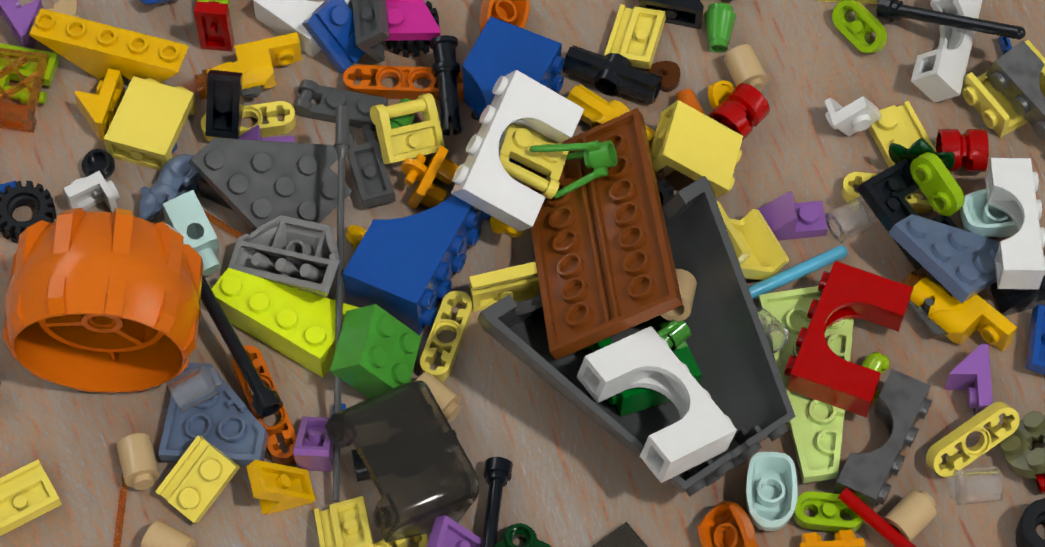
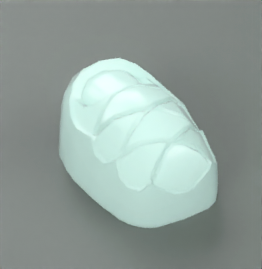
M986 189L969 193L964 197L965 202L959 214L965 231L980 236L997 238L1013 236L1018 232L1015 222L1007 213L988 205Z
M758 452L751 458L747 474L746 507L748 516L757 529L778 531L787 525L795 511L798 496L795 464L791 457L785 453Z

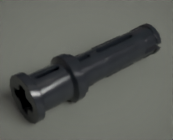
M449 35L437 36L429 41V47L434 52V65H432L431 71L438 81L441 130L443 135L450 136L449 123L452 122L453 135H457L462 132L456 76L459 75L461 70L460 64L456 61L455 48L458 47V39Z

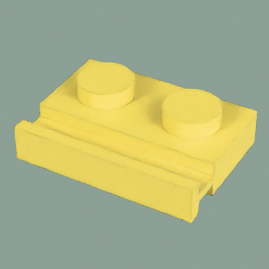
M620 4L604 56L609 53H617L626 57L632 66L650 70L666 21L665 11L634 6V9Z
M905 101L903 105L898 107L893 105L879 110L882 118L872 123L868 128L889 168L895 165L888 152L891 143L899 144L909 149L918 139L923 138L937 152L909 101Z
M535 261L469 277L473 312L484 310L509 294L515 302L528 300L539 294V280Z
M197 435L155 492L163 496L168 503L190 521L199 523L239 470L240 466L214 445L206 441L203 436Z
M39 459L0 478V536L62 505Z
M364 496L329 505L330 509L320 511L319 508L314 509L320 547H375Z

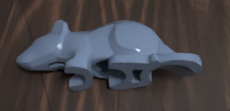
M182 154L172 157L162 167L158 180L151 188L146 186L141 188L140 218L151 222L163 209L162 203L191 190H194L195 194L199 192L196 173L198 172L188 163L195 155Z

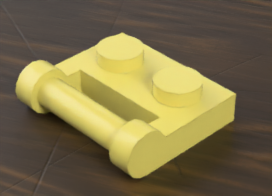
M422 94L417 99L389 106L378 104L370 108V118L376 127L384 164L403 161L407 158H415L418 154L428 155L436 153L440 145L445 147L436 102L432 94ZM418 112L423 114L424 121L391 129L390 119Z
M509 124L504 130L499 143V157L502 166L511 177L541 191V195L551 200L559 188V179L569 151L531 152V146L558 143L525 125ZM509 158L545 175L546 179L509 161Z

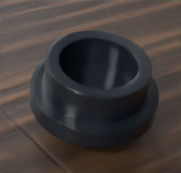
M94 149L85 155L82 162V170L86 177L100 171L103 178L107 179L115 170V161L112 155L105 150Z

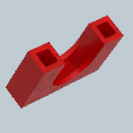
M835 261L831 272L824 271L818 287V291L822 292L820 299H813L807 314V318L811 319L808 329L802 327L795 345L800 348L797 357L791 355L784 372V375L789 376L787 390L867 417L878 388L881 372L849 362L837 356L828 346L824 333L830 326L845 319H862L899 332L914 287Z

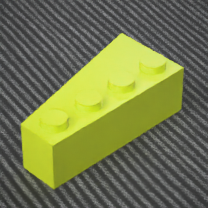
M228 268L211 290L229 322L323 378L331 368L335 354L336 300ZM343 303L342 325L346 311L359 307Z

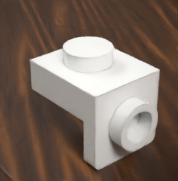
M864 96L845 107H842L831 97L825 100L828 109L825 116L828 123L834 130L839 129L848 137L858 131L868 129L872 123L882 118L878 107Z
M100 171L85 178L76 179L70 185L63 188L70 209L82 208L86 210L105 201L109 210L114 212V209L117 208L115 200L120 198L112 180L106 182Z

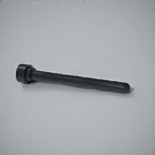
M879 0L877 4L876 14L879 20L893 22L902 17L1018 40L1023 39L1026 35L1025 29L1020 26L903 5V2L899 0Z
M203 276L201 300L253 392L252 406L259 418L270 416L283 406V402L277 391L271 390L270 387H266Z
M490 457L485 461L483 476L489 485L481 547H496L503 487L511 480L513 463L503 457Z

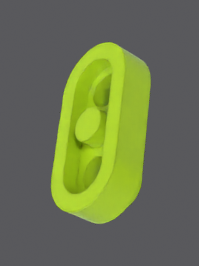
M842 0L835 6L832 13L834 25L859 51L874 54L885 47L887 42L885 27L860 2ZM854 11L855 19L851 22L850 14ZM874 32L876 38L875 41L872 43L870 40V36Z
M925 152L911 162V175L935 211L943 216H951L962 208L965 202L964 194L937 155Z
M815 491L800 494L797 497L793 517L799 526L809 530L829 532L849 529L855 532L862 526L864 520L838 499L840 494ZM813 510L817 515L809 517L805 514V511ZM846 513L849 514L852 517V519L846 521L843 520L840 517V515Z

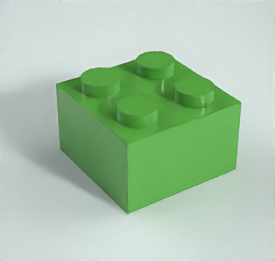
M377 304L346 311L330 372L376 404L405 398L422 337Z

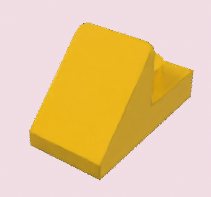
M108 68L104 80H100L98 83L96 94L74 91L80 112L101 141H104V137L120 105L125 90L121 70Z
M254 460L246 466L253 497L259 499L262 514H272L312 504L316 501L307 469Z

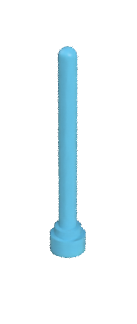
M839 245L749 286L752 299L758 298L761 294L769 293L845 258L848 253L847 248Z

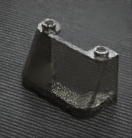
M421 380L404 383L334 413L325 425L329 439L338 448L349 447L352 443L354 444L377 487L381 498L373 512V522L379 529L385 542L431 533L437 516L446 515L459 523L478 497L480 491L478 475L430 388Z

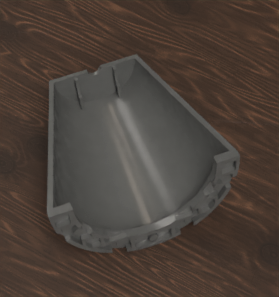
M705 176L678 191L663 207V213L675 269H683L690 272L697 281L691 314L686 320H683L688 325L692 334L685 341L702 374L701 387L708 391L715 404L731 419L737 431L727 451L667 480L679 492H686L689 497L703 487H708L719 480L732 468L735 469L750 459L753 454L762 449L759 443L769 437L773 442L788 432L789 429L786 424L796 417L711 185ZM541 293L528 301L523 300L517 303L509 294L480 312L477 321L485 332L639 459H641L640 454L649 435L680 420L679 412L672 401L624 416H620L616 405H611L608 399L597 403L577 379L584 357L591 353L590 349L583 348L558 360H555L551 355ZM659 315L610 338L615 343L650 326L654 329L660 323L667 320Z

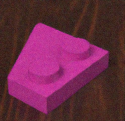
M386 0L390 38L384 41L431 40L434 37L441 36L440 28L423 0Z

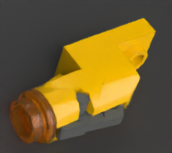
M295 32L235 45L236 62H226L213 68L201 70V74L194 75L199 99H207V79L210 70L243 73L242 95L245 98H256L260 95L261 90L275 87L273 67L287 66L294 62L302 61L298 33Z
M916 271L909 273L901 282L902 284L914 287L908 309L933 336L945 335L952 342L961 345L977 330L988 344L995 345L1002 352L1012 343L1017 327L979 295L976 294L961 303L954 296H951L947 289L934 283L925 274L919 275Z

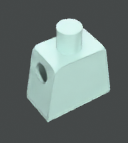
M194 190L162 203L165 223L183 235V244H189L202 257L204 265L203 275L208 276L221 268L216 257L219 254L218 239Z

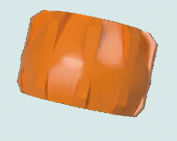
M75 208L63 211L57 215V220L52 223L41 220L26 228L19 235L17 252L13 255L11 278L5 299L6 316L3 338L12 356L29 370L31 374L42 380L80 391L131 393L145 391V389L172 381L188 366L189 355L197 345V334L201 317L200 300L204 266L202 257L189 244H183L184 236L175 228L163 221L154 224L135 217L131 210L115 208L114 212H85L82 208Z

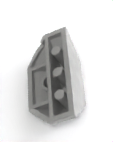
M281 215L258 227L251 234L246 233L237 239L228 268L327 297L340 262L335 229L330 225Z

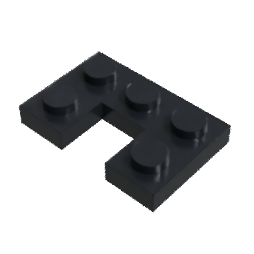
M906 158L863 182L857 188L859 194L888 232L897 222L911 214L917 215L906 198L921 189L911 175L910 163ZM939 215L932 219L933 221L957 228L949 216ZM895 241L916 270L923 267Z

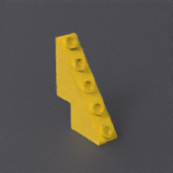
M43 8L39 10L28 34L98 80L104 78L108 68L121 70V74L129 80L135 76L142 79L151 78L162 83L179 72L188 50V46L182 43Z

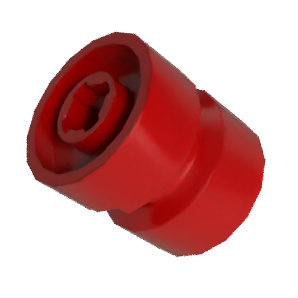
M740 83L726 97V101H722L709 114V117L742 135L743 141L751 133L753 127H756L769 114L770 107L768 101L759 90L752 85Z
M958 129L938 130L936 153L953 152L955 155V165L951 170H948L949 172H957L960 167H964L966 172L986 171L989 157V141L986 129H967L964 134H961Z

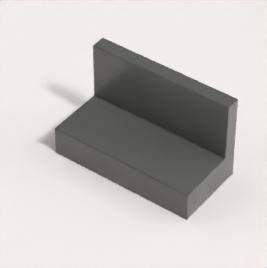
M352 0L356 46L380 63L385 60L383 41L390 38L386 0Z

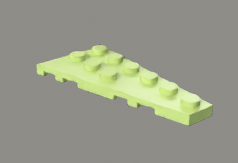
M819 286L761 294L758 298L767 340L796 416L788 422L803 484L836 479L838 477L845 414L843 409L787 390L789 376L784 375L790 356L797 357L800 348L795 346L801 328L805 327L808 329L811 319L807 318V314L812 300H819L822 292L818 291ZM854 319L836 322L824 333L830 349L837 356L849 362Z

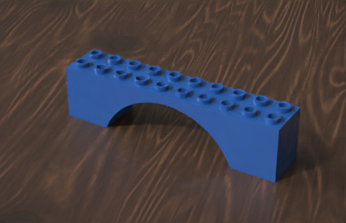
M490 16L462 65L464 102L477 113L480 119L483 110L487 105H491L495 94L492 93L496 81L500 76H505L515 70L559 94L564 83V76L561 75L565 58L561 57L562 43ZM509 158V161L517 165H520L519 162ZM452 195L442 203L418 214L396 219H373L342 273L346 304L359 308L377 304L415 333L421 335L425 326L430 327L437 314L436 306L440 299L443 300L444 296L450 292L453 275L455 272L460 273L463 269L469 246L474 247L481 233V224L484 220L488 221L491 216Z

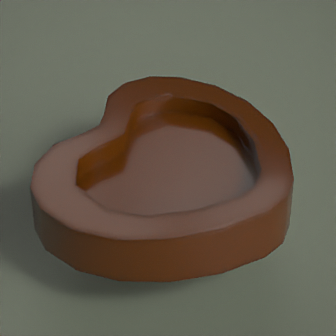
M660 61L652 64L650 70L648 69V72L663 77L660 88L662 91L670 92L679 85L680 68L677 63Z

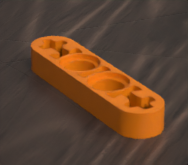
M353 65L347 68L343 74L344 90L388 99L407 98L410 100L417 99L419 95L430 93L436 101H439L437 78L432 74L431 67ZM462 70L456 76V81H458V100L464 98ZM387 77H393L399 81L396 86L391 88L381 84ZM356 78H362L359 85L354 84ZM372 78H375L376 86L371 85ZM420 78L428 79L431 82L424 89L413 85Z
M244 345L243 347L251 361H253V365L263 383L270 387L271 390L277 391L260 350L255 346ZM232 356L234 373L252 415L264 426L269 435L266 449L271 460L276 464L291 465L295 462L293 448L297 435L284 405L275 412L281 416V421L275 426L263 424V418L258 417L252 406L251 388ZM282 434L285 445L289 447L288 453L283 454L282 450L279 449L276 436Z

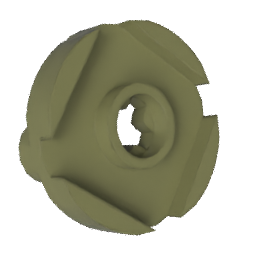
M1032 411L1027 413L1023 420L1019 422L1017 430L1000 443L1009 469L1016 475L1027 479H1037L1035 474L1045 473V447L1042 449L1037 447L1031 450L1032 446L1038 443H1044L1045 446V415L1041 412Z

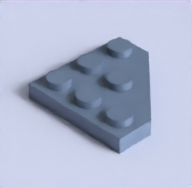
M914 214L894 224L888 232L895 241L961 303L997 281L995 257L999 243L994 239L976 235Z
M188 363L183 372L174 379L158 452L160 460L178 462L197 435L203 436L206 441L218 448L239 466H247L254 460L264 461L269 437L264 426L252 415L244 402L227 385L212 364Z

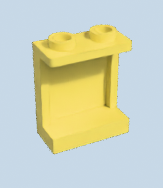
M1029 40L1025 41V43L1030 47V49L1045 64V58L1041 55V53L1034 47V45ZM1045 65L1042 68L1039 79L1041 92L1044 97ZM970 72L965 76L961 92L965 101L970 106H974L980 113L983 122L989 129H993L1001 138L1028 123L1023 116L1014 111L1010 101L1001 92L993 88L989 78L986 76L987 72L978 77Z
M133 76L104 137L107 152L115 159L161 171L164 164L173 157L172 150L188 115H195L197 111L194 92L181 86L172 87L164 85L151 78L142 79Z
M677 100L663 110L659 117L650 149L654 170L658 172L668 165L695 181L705 176L711 185L716 199L723 194H727L734 185L735 178L733 173L742 155L740 147L743 136Z
M717 201L745 278L762 281L775 275L789 262L788 256L759 210L752 209L741 220L730 219L720 202Z

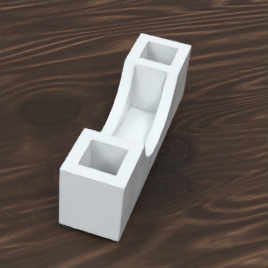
M931 0L930 5L935 11L978 19L983 0ZM939 25L940 42L938 49L917 55L911 82L934 103L961 94L975 31Z
M990 158L985 175L988 205L1007 213L1013 219L1018 229L1014 236L1000 241L995 257L998 289L1039 290L1043 276H1045V255H1043L1045 228L1040 227L1039 224L1042 216L1041 199H1036L1035 193L1038 190V173L1032 170L1031 158Z

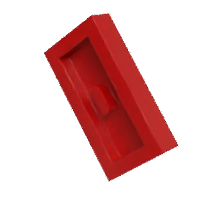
M196 1L194 17L201 49L232 52L234 36L228 4L216 1Z

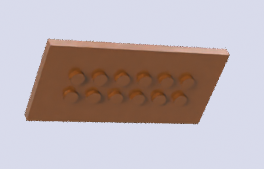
M638 108L561 142V144L610 140L616 149L617 165L608 168V176L596 178L556 199L553 197L551 200L545 198L535 223L530 228L549 351L555 360L683 305L645 122ZM569 151L568 154H569V153H574V152H579V151ZM584 158L566 160L559 179L558 190L588 175L594 169L586 167ZM520 163L521 167L546 179L545 175ZM523 183L525 186L541 194V191Z

